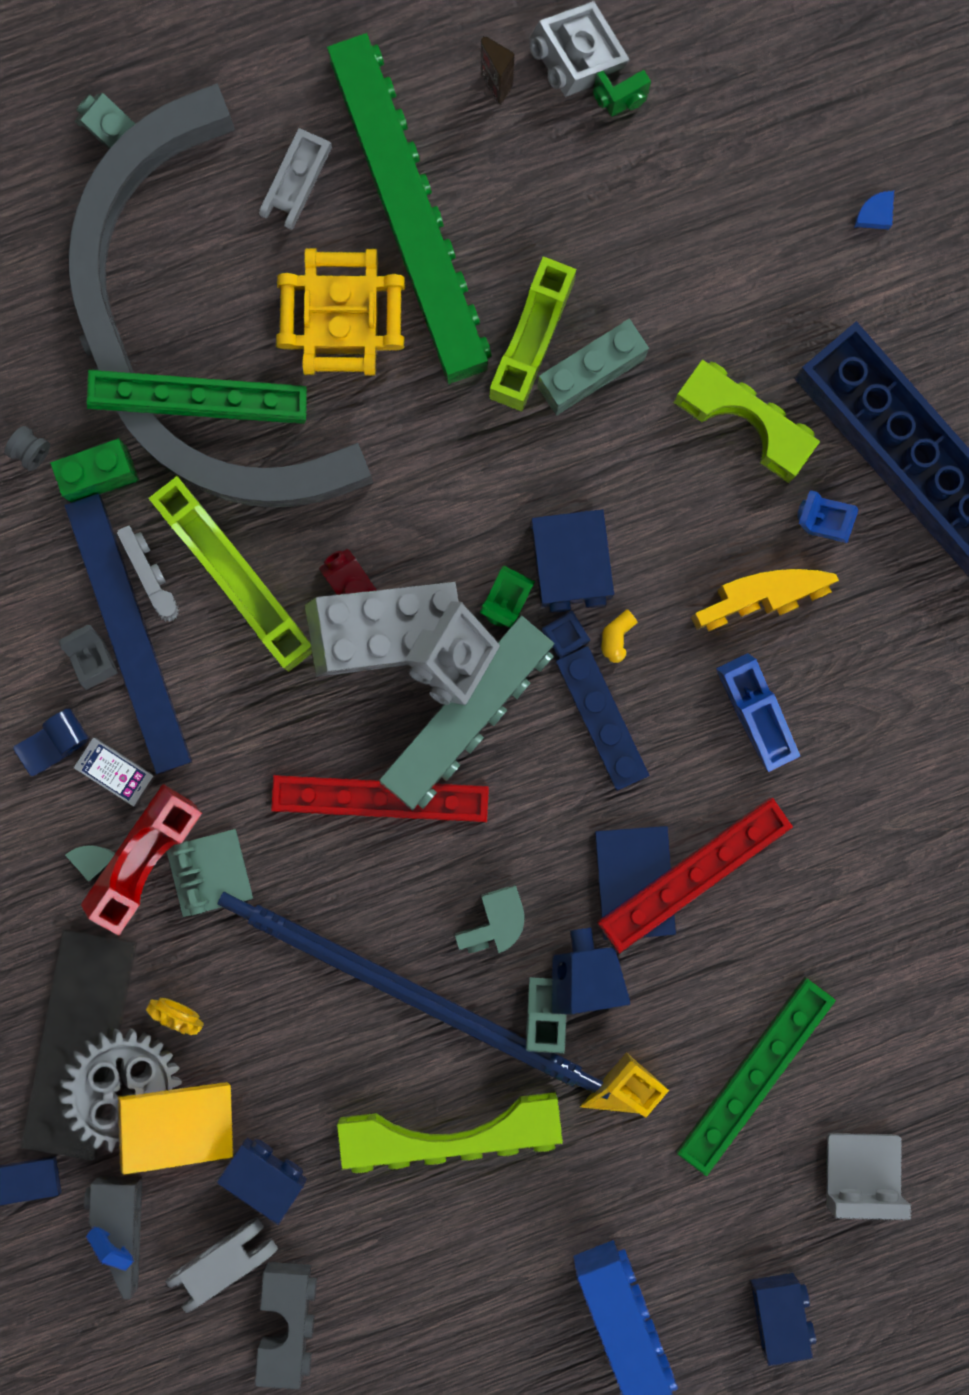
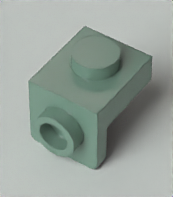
M104 93L97 94L94 98L90 94L87 95L76 108L80 115L75 119V122L79 126H84L108 149L127 130L135 125Z

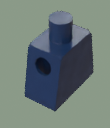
M591 928L570 930L573 952L556 954L552 959V1014H576L631 1005L616 950L613 947L594 949Z

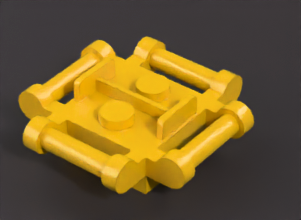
M305 248V276L291 273L277 275V288L280 289V333L276 335V347L280 349L304 350V375H315V372H364L365 376H375L377 350L404 349V336L401 335V291L405 289V277L398 274L377 276V249H366V252H317L316 248ZM317 267H366V276H317ZM295 290H305L304 335L294 334ZM378 291H387V330L384 336H377ZM316 354H364V358L316 357Z

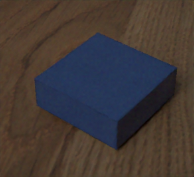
M572 610L541 629L543 634L555 643L552 648L559 659L591 641Z

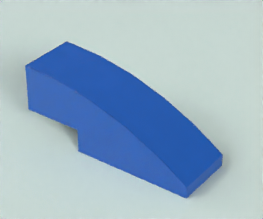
M747 653L716 668L734 710L765 769L770 772L800 757L775 694L769 690L757 659Z

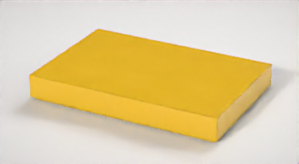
M228 1082L118 1097L120 1169L123 1175L233 1158L231 1085Z

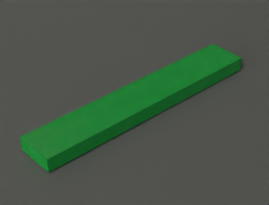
M88 370L87 409L305 424L307 386Z
M804 977L685 1138L676 1153L707 1177L836 1000L808 978Z

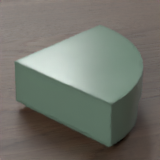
M88 845L75 848L65 856L90 882L104 871L115 853L107 848Z

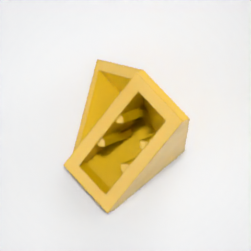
M626 1052L602 1080L603 1084L598 1091L591 1093L580 1107L639 1113L646 1118L669 1090ZM607 1093H611L607 1100L602 1098Z

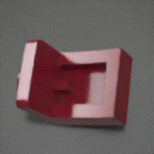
M349 549L332 553L325 559L324 564L319 567V570L337 595L377 591Z

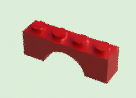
M162 784L80 904L89 920L118 936L121 934L140 906L142 889L157 861L175 844H182L202 815V812L191 800Z

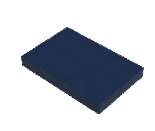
M668 826L595 831L601 919L671 869ZM675 914L643 937L676 935ZM603 933V940H608L606 935Z

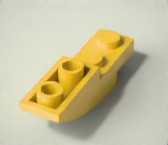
M805 569L776 570L750 575L722 585L717 590L722 601L695 613L691 619L696 630L706 626L708 632L727 624L726 617L739 612L740 616L743 617L761 609L758 603L760 601L767 614L777 610L780 616L798 608L797 600L810 596L811 600L814 601L831 593L832 591L829 586L838 582L839 579L834 573Z

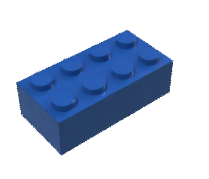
M614 1240L574 1255L573 1258L579 1283L622 1394L672 1395V1391L677 1390L678 1387L666 1354H663L664 1351L652 1318L644 1320L649 1318L650 1315L639 1284L631 1286V1283L636 1282V1278L625 1249L618 1251Z

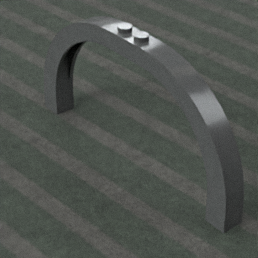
M218 83L167 103L142 118L127 130L108 150L95 168L83 191L71 230L69 278L73 301L84 334L79 336L87 356L93 355L97 365L92 370L134 373L109 305L106 265L111 236L118 217L128 199L150 173L178 153L235 130ZM116 411L136 440L165 469L178 476L185 483L227 501L249 506L295 507L322 502L373 483L359 443L301 464L272 468L245 467L214 459L191 448L166 429L154 413Z

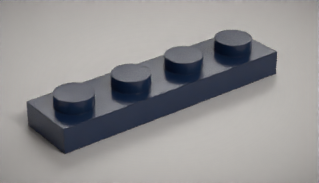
M589 646L557 660L555 663L615 790H621L650 776Z

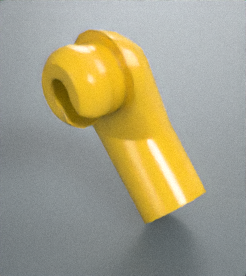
M627 609L602 631L601 650L604 657H607L612 663H619L625 658L626 650L623 648L624 634L638 623L633 614Z

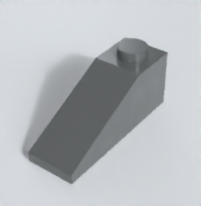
M99 1176L85 1191L84 1208L89 1210L91 1228L95 1226L110 1233L107 1238L111 1244L119 1250L124 1246L132 1255L134 1262L126 1271L108 1265L122 1298L131 1299L137 1291L139 1284L143 1177Z

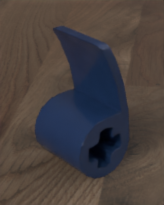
M70 708L50 717L43 723L42 727L44 729L13 747L14 752L30 776H36L81 748L90 740Z

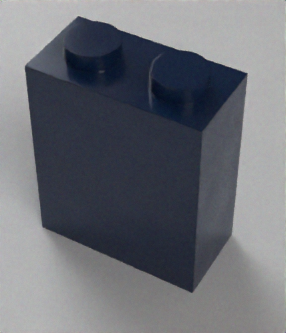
M604 510L532 518L531 531L541 608L549 607L550 612H562L571 610V604L584 602L585 608L606 606V600L612 599L614 596Z

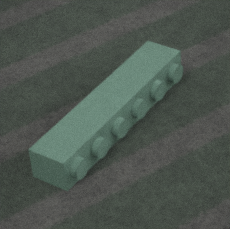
M523 616L516 621L498 642L500 647L467 704L461 705L450 702L449 705H444L379 780L386 789L412 811L417 805L422 809L426 807L437 794L432 789L441 777L445 781L450 779L460 767V764L456 761L464 750L470 754L484 739L480 734L482 729L488 722L494 727L508 711L503 707L506 701L511 696L518 699L531 684L526 679L534 669L541 672L554 657L549 651L555 643Z

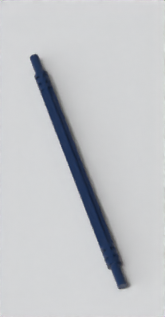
M226 892L222 893L217 905L249 920V925L572 1087L576 1084L595 1093L603 1084V1081L581 1071V1066L555 1053L526 1051L525 1038L260 905L254 907ZM607 1093L602 1098L607 1100L611 1093Z

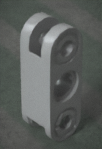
M258 1217L243 1224L180 1267L166 1279L165 1282L169 1288L183 1283L191 1295L182 1304L185 1313L199 1307L262 1264L277 1251L278 1247L272 1238L264 1241L248 1253L242 1248L241 1245L263 1229L264 1226Z

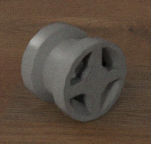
M22 426L8 440L5 454L11 459H19L25 469L33 471L45 460L50 450V443L44 438H36L30 428Z

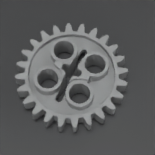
M114 1029L112 1040H108L103 1033H99V1044L97 1046H94L88 1040L85 1041L88 1052L84 1055L75 1051L73 1054L78 1060V1064L76 1066L65 1065L64 1067L72 1076L71 1078L60 1080L61 1086L69 1091L59 1095V1100L61 1103L70 1104L62 1110V1114L65 1118L73 1117L68 1125L72 1131L81 1128L78 1136L82 1141L87 1140L92 1135L91 1144L96 1149L103 1140H105V1145L109 1152L113 1151L116 1142L120 1143L118 1096L115 1094V1091L120 1089L119 1074L116 1069L117 1058H122L121 1080L128 1087L122 1089V1096L172 1090V1088L182 1084L178 1077L171 1076L179 1070V1066L176 1063H167L172 1058V1053L169 1050L160 1052L163 1044L158 1039L150 1044L151 1036L146 1032L138 1040L133 1029H129L125 1038H123L118 1029ZM146 1061V1069L141 1075H130V1069L136 1062ZM103 1066L109 1067V1075L105 1080L101 1082L93 1081V1074L98 1068ZM105 1103L112 1104V1109L106 1117H95V1111L100 1105Z

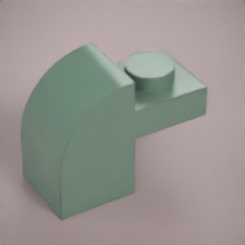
M516 884L481 895L489 923L455 933L459 950L467 948L468 953L478 952L488 948V941L494 939L498 953H501L518 940L524 926V910Z
M530 977L526 1020V1051L563 1054L565 1053L566 1014H552V979Z

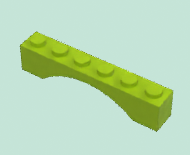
M178 476L148 498L226 593L285 670L289 672L312 654L309 639Z
M556 1092L520 1096L506 1111L490 1122L471 1130L453 1134H427L411 1131L389 1122L377 1113L340 1117L337 1124L342 1169L351 1168L352 1173L369 1172L374 1169L373 1166L388 1164L389 1169H400L410 1166V1161L424 1160L425 1164L434 1165L446 1162V1157L460 1155L461 1160H475L482 1158V1153L497 1151L498 1156H510L518 1154L520 1148L533 1147L536 1152L554 1150L555 1144L563 1143Z

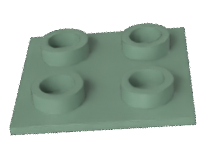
M236 829L182 842V844H175L167 850L183 917L220 908L221 906L217 905L223 892L242 901L254 899Z

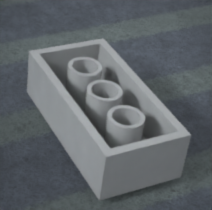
M449 582L314 598L305 605L316 677L409 665L405 658L422 630L434 631L450 602H459L456 583Z

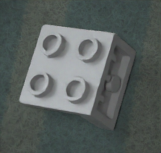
M829 1133L827 1135L826 1207L835 1218L911 1220V1204L901 1196L900 1136L896 1134Z

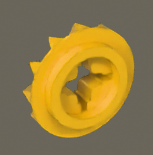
M159 998V1000H150L146 1011L153 1020L183 1034L196 1035L204 1025L195 1011L170 999Z

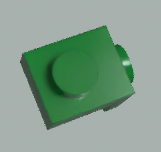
M602 70L596 74L593 95L598 105L602 109L606 107L611 117L627 108L634 110L641 106L648 97L651 80L645 70H642L613 87Z
M503 566L486 601L482 605L480 613L485 615L486 619L496 626L511 628L516 622L535 581Z

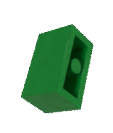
M119 438L50 462L62 497L71 503L139 481L129 449Z

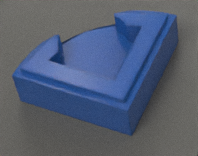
M894 191L881 192L868 199L857 214L854 227L889 230L892 226Z
M94 1226L86 1235V1238L100 1262L126 1271L134 1262L132 1255L124 1246L120 1250L117 1249L107 1238L110 1233Z

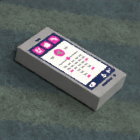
M97 738L91 740L74 766L76 770L134 807L138 805L156 777Z

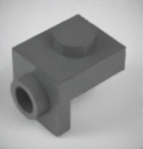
M91 625L77 629L59 640L61 649L69 656L77 678L86 690L118 673L104 640Z

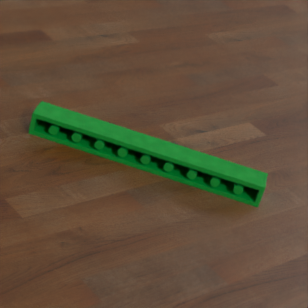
M367 33L328 46L330 64L448 384L487 371L488 358L492 357L491 349L486 337L479 338L475 326L479 325L480 321L474 304L467 305L463 294L468 292L466 281L461 271L455 273L451 261L456 259L450 239L443 240L439 228L444 227L438 206L431 208L427 196L431 195L432 191L426 174L419 175L415 163L420 162L415 143L414 141L407 143L403 132L408 130L402 109L395 110L392 99L396 98V93L390 76L383 78L380 67L384 66V61L378 44L371 45Z

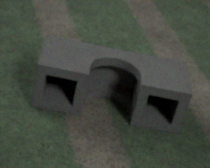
M268 1262L263 1272L261 1310L280 1313L286 1319L289 1331L278 1337H262L257 1352L256 1387L300 1389L303 1377L310 1376L312 1352H306V1338L312 1339L315 1317L314 1315H308L309 1301H315L317 1290V1277H311L312 1265Z

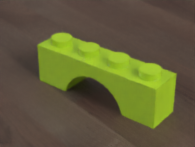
M542 257L515 334L501 359L490 386L491 400L521 412L523 411L573 287L576 275L575 268L547 257Z
M702 359L677 394L674 403L702 423L720 414H733L748 420L756 428L761 438L762 456L760 463L790 483L820 443L814 437L815 433L802 423H797L796 425L785 417L786 413L779 406L770 402L766 404L757 398L755 390L743 382L737 384L727 377L726 370L717 363L710 362L708 364Z

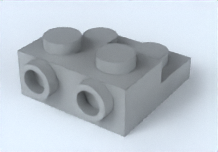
M594 1L540 20L529 38L532 55L536 59H542L548 68L549 83L554 89L560 88L565 97L592 87L595 83L596 74L603 70L608 75L625 68L630 60Z
M451 601L434 631L422 630L405 661L412 667L409 672L411 677L420 683L429 684L433 688L430 696L434 700L444 705H449L450 702L466 705L500 645L462 602Z

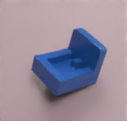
M810 490L807 500H803L799 506L798 520L800 526L807 534L848 543L859 510L855 505L825 499L818 492Z

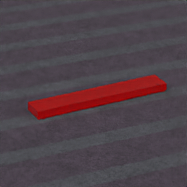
M273 775L271 811L487 822L489 786L435 784L432 789L437 794L424 809L417 805L412 811L376 780Z
M768 798L603 917L597 924L617 953H621L792 829L793 826L774 798Z

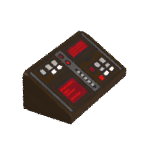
M483 36L481 39V74L496 102L501 106L513 87L515 54L492 39Z

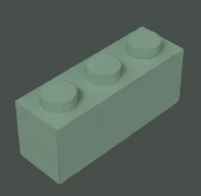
M629 318L539 375L537 387L557 416L644 361L649 347Z

